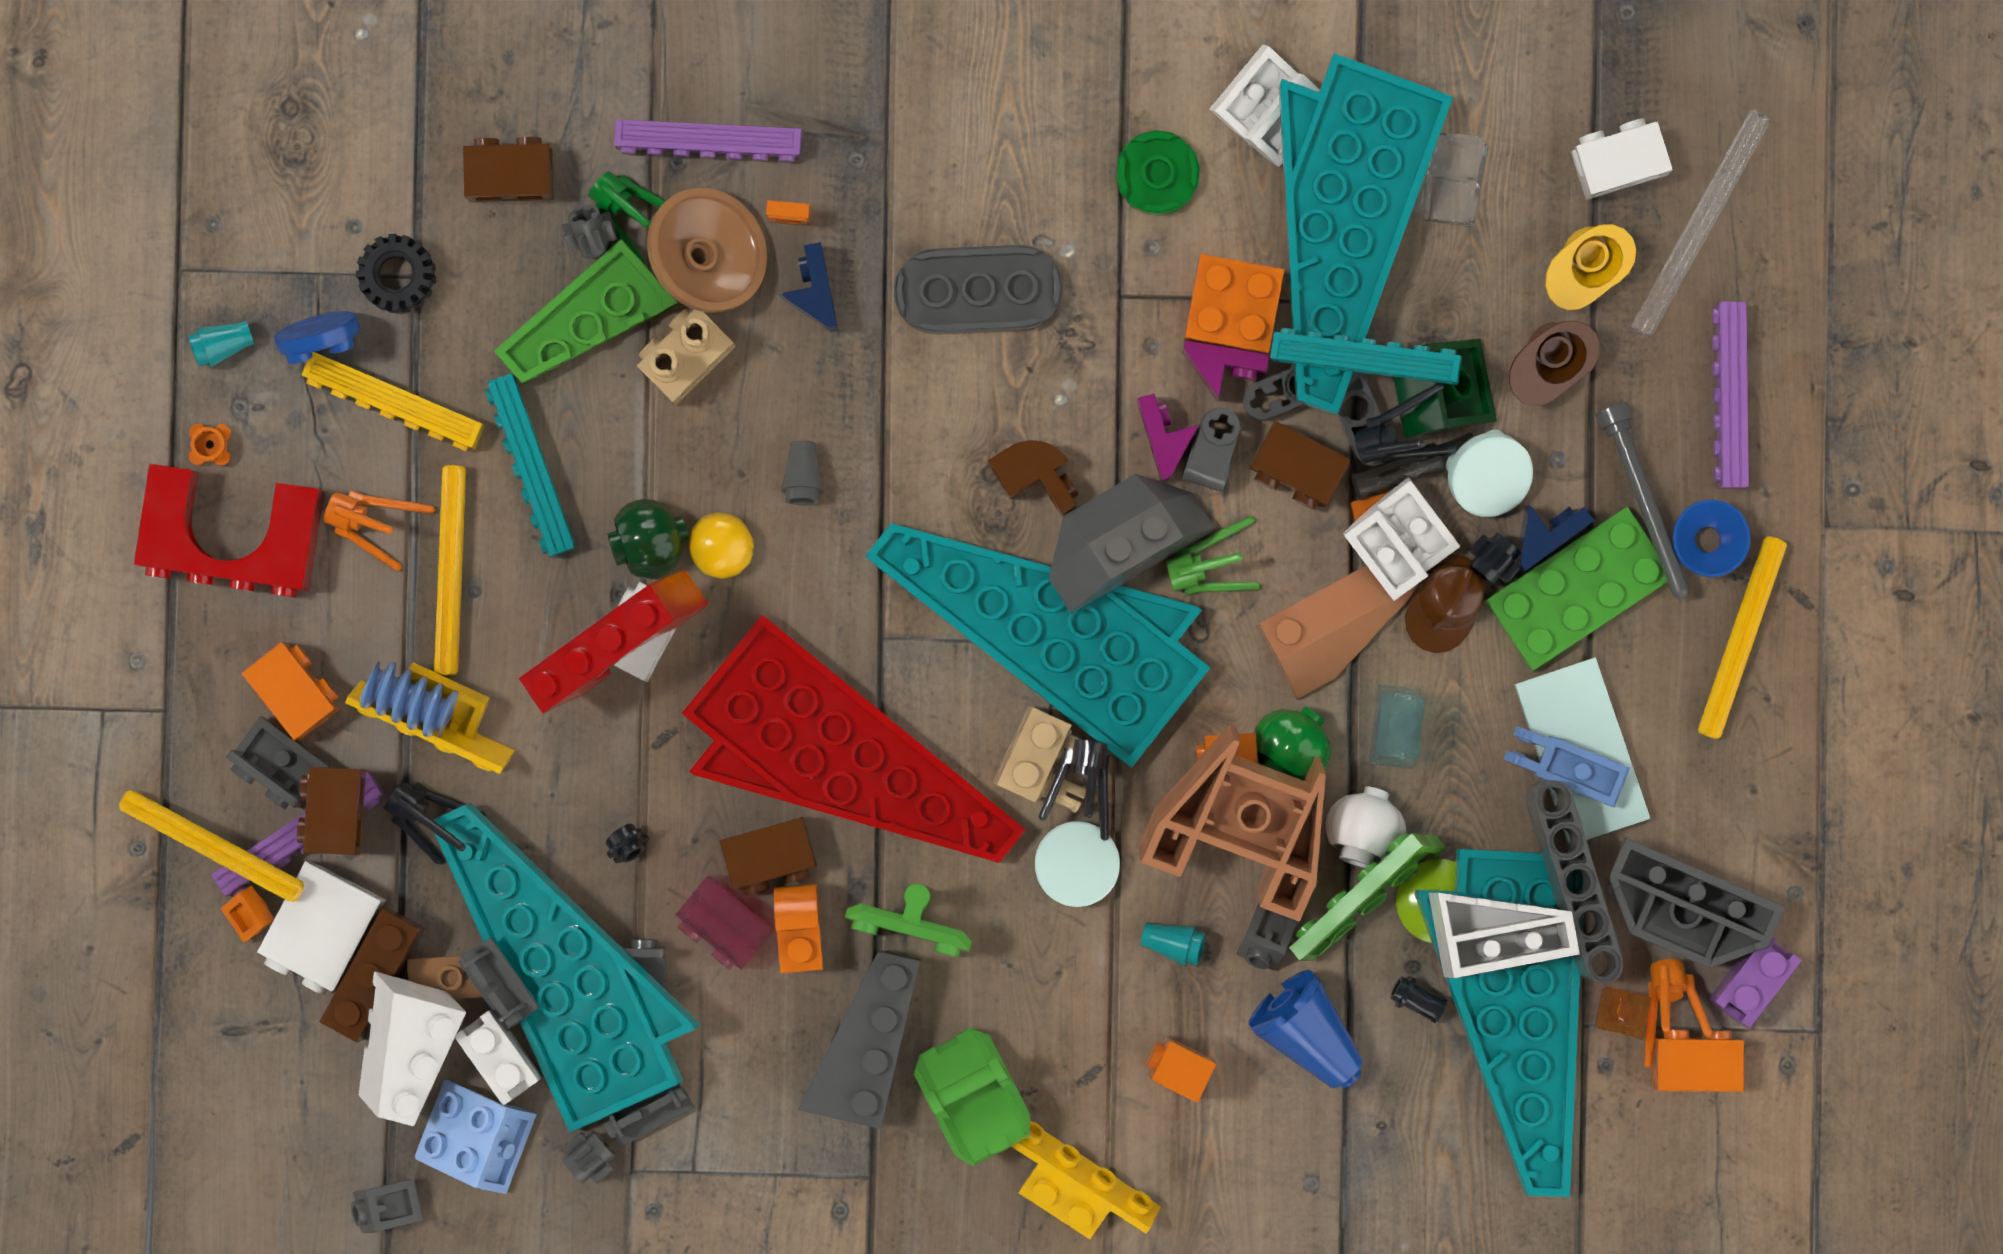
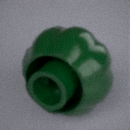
M639 499L627 503L614 518L616 531L607 533L616 565L626 563L632 575L643 579H655L671 572L680 560L682 541L689 540L682 515L674 517L662 503L651 499Z

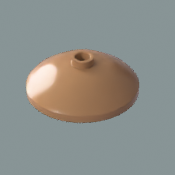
M712 188L686 189L666 200L658 208L651 220L647 235V251L651 267L663 288L683 305L702 312L717 313L729 311L750 299L760 287L767 267L765 238L752 213L731 195ZM691 253H695L699 257L700 264H697L692 259Z

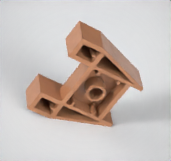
M1230 724L1154 808L1138 845L1141 863L1181 877L1197 840L1266 865L1256 888L1260 907L1300 922L1317 883L1326 779L1322 760L1319 757H1314L1312 765L1303 781L1236 756L1235 753L1240 740L1236 726Z

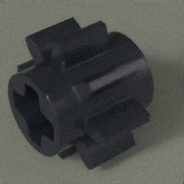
M1496 533L1491 539L1484 534L1481 535L1468 550L1475 556L1469 563V566L1491 585H1494L1499 578L1505 583L1509 582L1521 568L1515 562V559L1521 552L1499 533Z

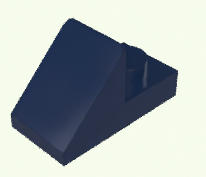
M821 242L804 245L806 256L798 258L803 283L811 281L812 287L780 293L779 296L827 330L836 331L838 330Z
M1527 505L1524 509L1518 548L1521 554L1517 557L1516 561L1521 566L1519 569L1520 573L1529 569L1592 523L1594 519L1586 508L1583 507L1574 513L1569 506L1549 521L1554 527L1549 531L1533 508Z

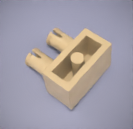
M686 308L680 312L669 324L672 331L661 342L657 338L653 339L638 355L642 361L637 367L675 406L736 347L733 341L704 312L695 309L690 312Z
M1028 706L993 783L1035 803L1041 797L1046 798L1056 776L1052 768L1055 760L1058 761L1059 758H1063L1064 748L1073 749L1074 740L1079 739L1071 735V724ZM1065 779L1055 803L1076 813L1081 802L1066 796V793L1069 792L1084 799L1086 787L1079 786Z

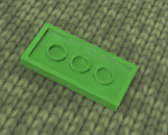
M1625 507L1486 599L1485 603L1529 669L1534 671L1668 581L1655 547L1629 508Z

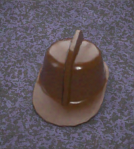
M1577 320L1550 322L1540 326L1532 333L1527 345L1516 355L1511 365L1509 385L1513 395L1521 403L1530 406L1545 405L1556 399L1594 368L1600 351L1597 334L1589 325Z
M1457 554L1448 555L1426 572L1428 577L1419 582L1408 604L1405 614L1406 631L1412 642L1422 650L1440 653L1450 651L1459 646L1469 634L1484 604L1487 592L1486 581L1469 566L1472 560L1468 557Z

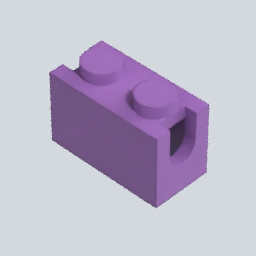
M1773 937L1768 947L1741 956L1708 998L1711 1003L1738 1024L1747 1028L1753 1025L1802 961L1795 954L1787 952L1775 943L1776 940Z

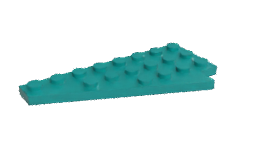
M1334 53L1319 92L1285 79L1281 80L1278 87L1292 329L1297 330L1298 335L1307 336L1308 332H1318L1324 334L1323 338L1334 339V335H1343L1350 337L1352 342H1360L1361 338H1366L1453 97ZM1294 364L1296 401L1337 416L1353 371Z
M893 523L888 526L865 555V558L1100 743L1109 744L1108 750L1130 768L1134 766L1210 670L1207 664L1178 642L1202 611L1197 606L1120 585L1070 614L1048 579L1051 566Z
M472 803L463 805L434 819L436 823L453 834L466 846L464 851H459L435 834L483 942L490 937L493 938L540 1006V1008L523 1019L520 1024L569 1132H573L682 1083L684 1080L667 1042L699 1028V1022Z
M1456 849L1454 891L1415 889V898L1441 969V958L1428 892L1558 910L1541 853ZM1575 869L1567 875L1566 886L1571 893L1579 891L1583 884V878L1580 872ZM1583 913L1578 921L1581 932L1583 923ZM1573 956L1458 978L1445 977L1524 1194L1528 1196L1570 1197L1580 974L1576 968Z

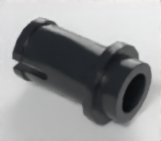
M1401 976L1391 992L1390 999L1396 1002V1007L1401 1008L1405 1006L1435 1024L1443 1014L1448 1000L1415 984V978L1410 977L1406 979Z

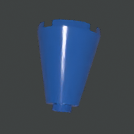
M1305 970L1291 976L1281 983L1285 991L1276 998L1269 993L1254 1010L1249 1019L1252 1031L1260 1039L1330 1088H1337L1339 1086L1342 1088L1349 1087L1362 1073L1360 1067L1363 1060L1319 977L1311 970Z

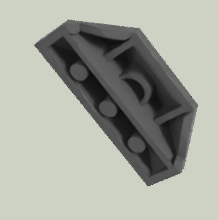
M1134 474L1063 516L1048 579L1070 614L1214 531L1215 527L1193 493Z
M1625 838L1609 875L1610 883L1630 934L1708 968L1768 947L1785 909L1782 905L1628 838Z

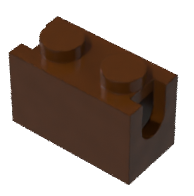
M520 137L516 138V144L500 145V141L497 138L474 139V145L463 146L464 197L469 202L554 200L553 150L549 148V144H542V138Z
M1274 421L1249 469L1257 473L1254 478L1257 482L1276 491L1279 485L1295 492L1292 497L1294 501L1315 510L1317 504L1324 508L1328 505L1350 459Z
M308 766V775H302L300 781V800L306 801L305 818L300 817L297 825V842L303 843V852L361 855L366 770Z
M804 817L719 840L732 888L734 890L743 887L745 895L769 889L767 880L784 876L786 884L810 877L808 869L817 866Z

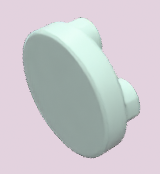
M1490 430L1487 433L1471 438L1457 452L1452 453L1446 461L1448 484L1454 499L1466 511L1480 517H1495L1511 511L1525 498L1533 479V464L1526 449L1514 438L1500 430Z
M1073 821L1055 827L1041 840L1036 851L1035 873L1039 884L1052 899L1067 906L1082 907L1100 901L1112 890L1119 875L1120 858L1115 843L1110 836L1106 841L1101 840L1100 828L1087 822Z

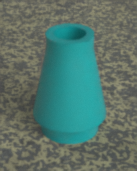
M246 320L233 324L196 328V333L187 335L198 367L209 364L211 368L245 347L254 345Z
M1146 922L1140 946L1151 949L1184 967H1187L1188 964L1198 966L1205 945L1206 933L1197 931V926Z

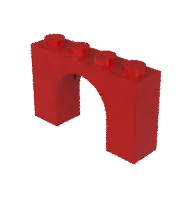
M149 463L133 564L146 567V576L170 579L171 571L187 573L186 582L212 585L214 577L230 580L229 588L254 592L255 584L272 586V595L296 598L297 590L309 592L324 491L317 488L276 482L269 528L260 546L243 558L223 561L217 560L206 553L197 542L193 532L192 516L199 472Z
M686 570L680 571L644 587L519 677V680L542 714L581 697L612 675L609 669L611 666L654 638L678 628L709 604Z

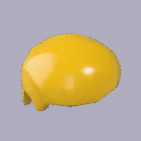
M717 511L702 516L692 527L688 548L693 562L705 575L725 579L739 575L750 564L753 556L754 542L748 528L739 517Z

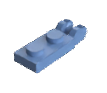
M1516 726L1513 735L1518 740L1544 747L1539 762L1530 760L1525 755L1515 751H1506L1503 760L1534 772L1533 776L1543 780L1563 782L1573 792L1610 807H1615L1630 767L1556 737L1549 736L1547 738Z

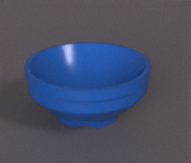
M1713 499L1702 500L1686 508L1677 518L1672 533V545L1677 559L1690 572L1704 577H1718L1736 569L1745 559L1751 540L1749 526L1741 512L1731 504ZM1703 527L1714 529L1719 536V545L1713 552H1703L1696 546L1695 535Z

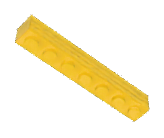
M312 352L313 357L307 360L301 374L307 378L306 384L320 390L322 385L331 388L330 394L343 400L346 399V396H350L356 399L355 405L370 410L371 406L380 409L379 415L393 421L395 416L405 420L403 425L418 431L419 427L429 430L428 436L443 441V438L446 437L453 440L452 446L467 452L468 447L476 449L485 428L484 424L316 352Z

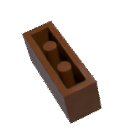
M389 907L381 909L319 1022L356 1043L364 1040L371 1028L368 1016L369 1009H372L374 1005L376 989L373 985L374 971L398 978L407 963V959L411 956L422 936L425 927Z

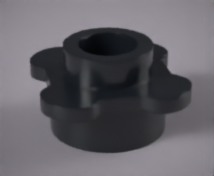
M626 824L614 831L606 840V846L609 848L607 855L609 858H613L615 863L630 862L644 851V845L648 842L649 837L647 834H643L641 829H636L633 824Z

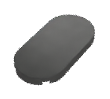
M1028 245L923 250L915 254L903 265L894 283V299L900 315L910 326L927 334L1031 330L1043 325L1055 314L1063 294V280L1059 268L1044 252Z

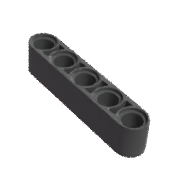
M1556 780L1538 781L1528 789L1526 805L1558 910L1571 911L1573 915L1580 952L1578 955H1573L1579 974L1586 980L1602 984L1611 983L1622 973L1623 958L1573 795L1569 787L1563 782ZM1550 787L1556 792L1558 802L1553 810L1546 811L1541 805L1540 798L1543 791ZM1563 828L1570 836V844L1565 851L1559 852L1553 844V838L1555 833ZM1576 869L1582 875L1583 884L1579 891L1571 893L1566 886V878L1571 871ZM1586 911H1590L1595 917V926L1588 934L1581 932L1578 924L1580 916ZM1603 952L1608 959L1607 969L1602 974L1596 975L1591 968V961L1595 954Z

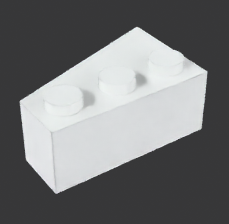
M1428 892L1444 977L1458 978L1580 954L1571 911Z
M374 971L373 985L376 989L373 1008L369 1009L368 1022L371 1024L369 1045L364 1048L359 1096L377 1117L414 1126L466 1011L447 991Z

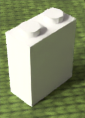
M305 861L297 876V879L303 881L305 885L300 898L296 902L284 900L257 953L267 957L264 964L269 968L284 975H287L289 970L305 977L302 981L304 986L325 995L327 990L335 992L339 987L380 910L383 908L386 899L314 861Z

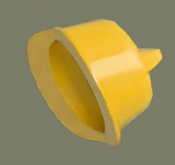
M1614 224L1584 227L1575 231L1568 238L1563 249L1551 260L1547 269L1545 288L1548 297L1556 306L1566 310L1581 309L1595 301L1629 274L1636 257V247L1632 236L1624 228Z

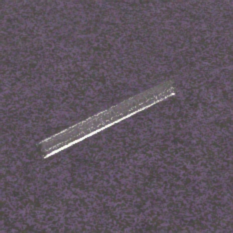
M1756 110L1748 113L1632 323L1631 328L1638 334L1648 338L1654 334L1768 128L1770 119L1765 114Z

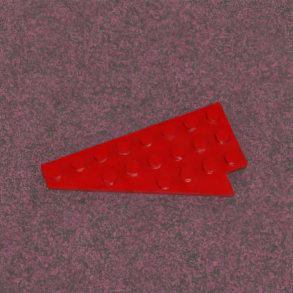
M761 615L681 713L714 740L689 772L694 776L1000 863L1026 831L1020 824L764 615Z

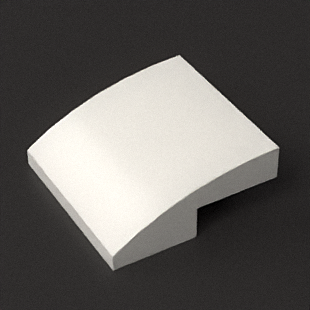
M1262 45L1209 110L1274 165L1280 167L1283 163L1278 88L1281 80L1285 79L1317 92L1320 89L1305 75L1297 73L1273 49L1267 45Z
M1409 477L1376 502L1343 533L1393 601L1428 577L1426 572L1460 547L1459 543Z

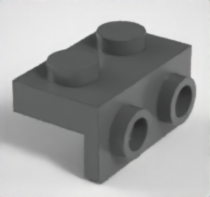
M263 716L258 718L235 750H231L226 756L227 759L234 763L231 768L233 773L249 784H252L256 779L268 788L265 796L285 810L289 804L294 808H301L305 803V800H300V781L302 775H308V766L331 767Z

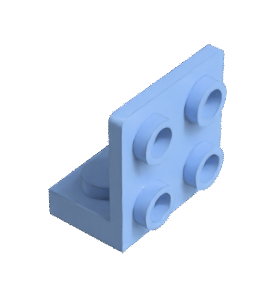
M444 1080L416 1151L415 1159L474 1188L506 1194L537 1114L525 1108L507 1104L503 1106L502 1103H498L458 1083Z

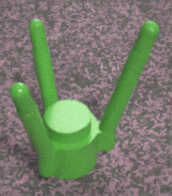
M1248 516L1189 547L1176 552V557L1166 559L1173 590L1185 589L1186 596L1199 592L1260 590L1261 584L1259 582L1198 583V581L1206 579L1204 571L1241 561L1243 558L1241 553L1225 555L1202 561L1200 555L1192 556L1253 524L1255 518Z

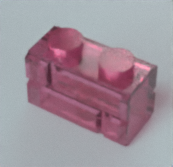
M708 875L675 915L682 921L678 928L696 943L701 938L705 939L715 948L711 955L729 970L734 965L743 969L775 930L772 925L711 875Z

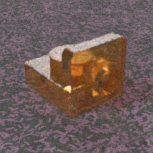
M1604 987L1600 997L1595 1027L1643 1040L1652 997Z

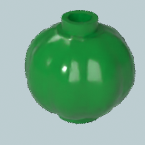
M1305 706L1300 712L1280 709L1265 715L1254 729V733H1256L1257 757L1261 760L1259 764L1304 781L1316 756L1321 758L1325 770L1331 755L1330 741L1321 727L1325 720Z

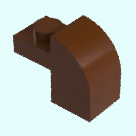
M1037 440L1022 441L1008 447L988 460V465L1010 499L1035 483L1040 482L1061 517L1076 508L1077 505L1073 498L1079 495L1066 473L1058 477L1055 472L1066 465L1068 459L1053 445Z

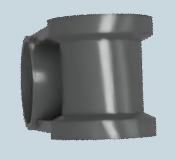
M1219 407L1210 410L1203 416L1195 441L1189 450L1181 480L1216 491H1223L1233 460L1232 454L1240 432L1239 418L1233 411L1228 408ZM1220 415L1226 417L1225 424L1231 427V432L1224 433L1217 439L1214 437L1215 430L1209 427V422L1218 420Z

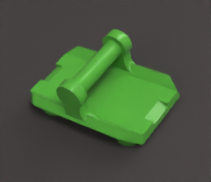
M913 884L906 889L904 895L906 906L903 915L865 904L849 907L845 914L846 919L853 921L851 926L853 930L876 936L878 928L934 942L936 943L935 952L959 958L961 950L969 952L972 941L963 931L921 920L923 910L930 903L929 890L922 884Z
M968 1028L940 1046L932 1047L921 1053L916 1064L914 1076L953 1154L970 1166H975L1030 1136V1113L990 1035L977 1029Z

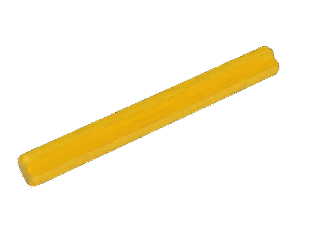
M446 465L442 468L434 671L440 675H456L459 663L466 469L461 465Z
M1771 536L1763 539L1698 727V733L1703 736L1719 739L1723 733L1787 547V543L1781 539Z
M126 791L119 803L120 810L287 901L296 902L304 890L305 885L303 881L136 791Z

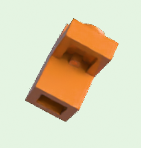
M818 883L774 887V914L780 973L823 970Z

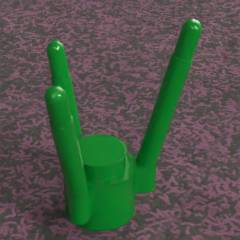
M610 171L604 173L594 183L588 193V197L596 203L595 207L599 209L600 215L608 211L610 214L613 212L615 215H619L625 211L645 228H649L651 222L630 204L633 196L629 192L657 207H660L665 202L664 199L635 185L625 175L618 179ZM611 214L617 238L619 241L622 239L645 265V260Z

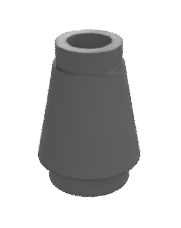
M801 440L790 443V451L781 492L785 493L786 503L793 505H813L819 503V494L823 493V486L815 442Z

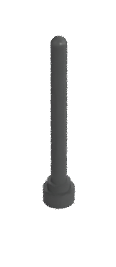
M1627 402L1613 405L1595 413L1600 429L1606 430L1607 436H1612L1671 592L1675 598L1683 599L1688 595L1689 588L1629 433V429L1632 428L1629 421L1633 419Z

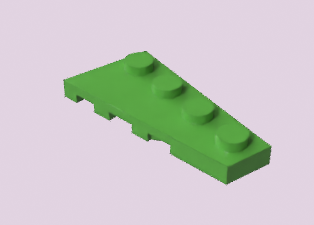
M621 239L494 352L519 381L524 384L678 305V303Z
M1407 833L1402 834L1389 845L1387 850L1390 854L1379 864L1377 862L1371 863L1357 876L1359 883L1348 893L1346 891L1340 892L1328 902L1326 908L1329 911L1318 921L1313 919L1307 922L1296 933L1298 940L1289 947L1290 950L1300 961H1314L1356 926L1357 922L1353 917L1358 912L1363 916L1372 910L1374 911L1386 901L1387 893L1385 890L1389 886L1395 887L1403 881L1407 883L1420 872L1417 869V863L1427 854L1432 853L1437 858L1448 848L1437 836L1411 833L1410 835Z

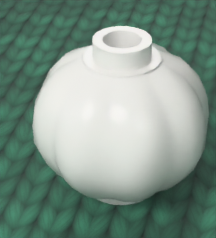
M1365 786L1363 793L1346 795L1336 801L1330 808L1325 821V831L1331 846L1341 851L1339 855L1340 860L1362 868H1366L1373 861L1381 862L1390 854L1387 850L1389 845L1399 836L1406 833L1405 820L1401 812L1388 801V792Z

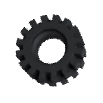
M388 234V237L383 238L380 236L374 239L375 243L371 246L367 244L363 249L365 251L363 257L359 256L358 258L359 270H356V278L360 283L358 286L366 298L376 307L387 310L390 313H397L398 311L406 313L410 312L411 308L415 306L418 308L424 304L422 301L426 297H430L433 292L431 290L432 285L436 284V276L434 275L436 267L429 252L420 243L406 235ZM392 258H403L409 262L412 268L411 281L407 286L399 290L385 287L380 277L382 266Z

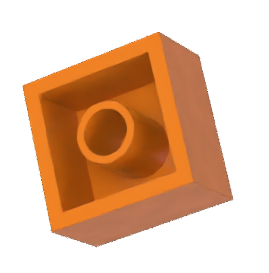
M1200 254L1183 342L1185 343L1186 340L1269 354L1284 269Z

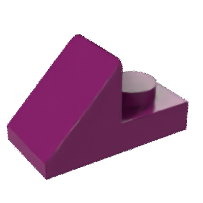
M1186 340L1182 352L1217 401L1220 395L1224 369L1232 370L1231 377L1255 381L1257 374L1265 375L1269 361V354Z
M1153 393L1139 397L1137 404L1160 481L1164 482L1170 479L1199 425L1166 434L1165 427L1171 425L1169 412L1165 401L1157 403Z

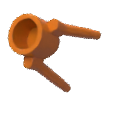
M351 490L348 495L336 491L330 498L325 510L324 523L335 526V534L349 539L395 571H400L402 568L400 563L352 531V529L359 531L362 525L386 534H392L393 532L391 526L366 516L367 507L362 506V504L429 514L435 513V507L415 502L364 495L354 490Z
M1677 959L1659 960L1650 966L1651 981L1648 982L1649 1004L1644 1049V1066L1646 1068H1650L1653 1063L1658 1001H1660L1661 1028L1664 1032L1670 1030V1002L1681 1000L1683 992H1687L1703 1034L1706 1037L1712 1034L1707 1016L1695 988L1694 975L1685 974L1684 963Z

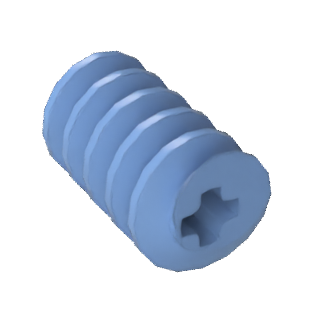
M380 661L377 662L363 689L360 698L361 707L367 709L376 701L377 715L383 716L392 708V722L399 723L408 715V729L415 730L423 722L422 733L425 737H431L438 729V737H440L456 706L458 691L454 690L444 699L442 698L443 684L438 683L429 692L426 691L427 677L423 676L413 685L411 684L412 670L407 669L398 678L395 676V662H391L384 670L379 669Z

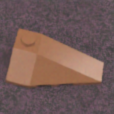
M1366 565L1257 624L1258 630L1296 699L1334 680L1411 598L1418 584L1393 601Z

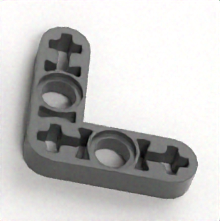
M1294 367L1256 382L1247 389L1243 396L1242 404L1244 411L1250 418L1257 421L1270 420L1305 405L1297 402L1296 396L1289 389V381L1295 375ZM1353 372L1337 416L1357 461L1367 467L1380 466L1386 461L1377 460L1364 463L1357 452L1355 436L1351 428L1364 427L1367 425L1366 419L1380 416L1381 414L1364 373ZM1281 381L1283 395L1290 404L1282 406L1281 398L1269 403V411L1263 413L1260 407L1254 409L1251 407L1250 402L1256 398L1255 391L1261 390L1263 395L1272 394L1278 390L1273 383ZM1355 396L1361 397L1368 404L1367 416L1358 421L1350 419L1344 410L1345 402Z

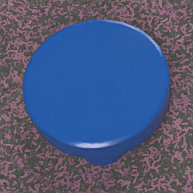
M331 312L293 323L274 335V340L278 352L286 355L288 363L297 364L313 357L312 352L328 348L330 353H339L354 347L352 338L359 332L360 324L357 314L354 312Z

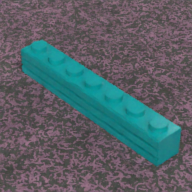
M1281 328V332H1274L1270 358L1275 362L1458 385L1462 357L1461 355H1456V350L1441 349L1440 353L1430 352V347L1414 345V349L1403 348L1402 343L1387 342V346L1376 345V340L1361 338L1360 342H1352L1348 336L1334 335V339L1323 338L1324 334L1318 332H1308L1307 336L1298 335L1297 330Z
M510 373L488 381L489 389H486L485 393L489 404H495L498 413L494 414L498 429H504L507 438L503 439L507 454L512 453L516 463L512 464V469L516 479L521 478L525 488L520 489L525 504L530 503L534 512L529 515L534 529L539 528L543 537L538 539L543 554L548 553L549 557L553 558L577 549L515 376Z

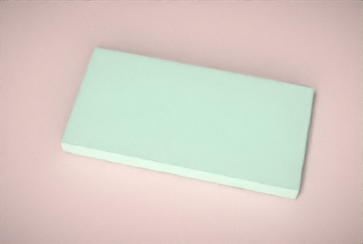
M1596 657L1514 684L1530 731L1547 738L1549 736L1556 737L1630 767L1615 807H1610L1571 791L1586 840L1651 819ZM1534 744L1540 760L1544 747ZM1549 787L1551 797L1556 806L1558 802L1557 794ZM1563 829L1567 844L1569 846L1570 836L1565 829Z

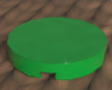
M1153 130L1137 135L1124 147L1117 159L1115 178L1120 194L1131 207L1144 214L1163 216L1178 211L1191 200L1198 187L1200 167L1196 153L1183 139L1172 132Z

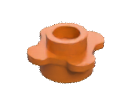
M199 423L193 425L189 430V436L191 437L189 460L197 466L202 465L204 462H215L219 466L226 465L231 459V454L228 451V439L232 434L230 428L225 424H218L216 427H204ZM213 441V448L208 449L206 443Z

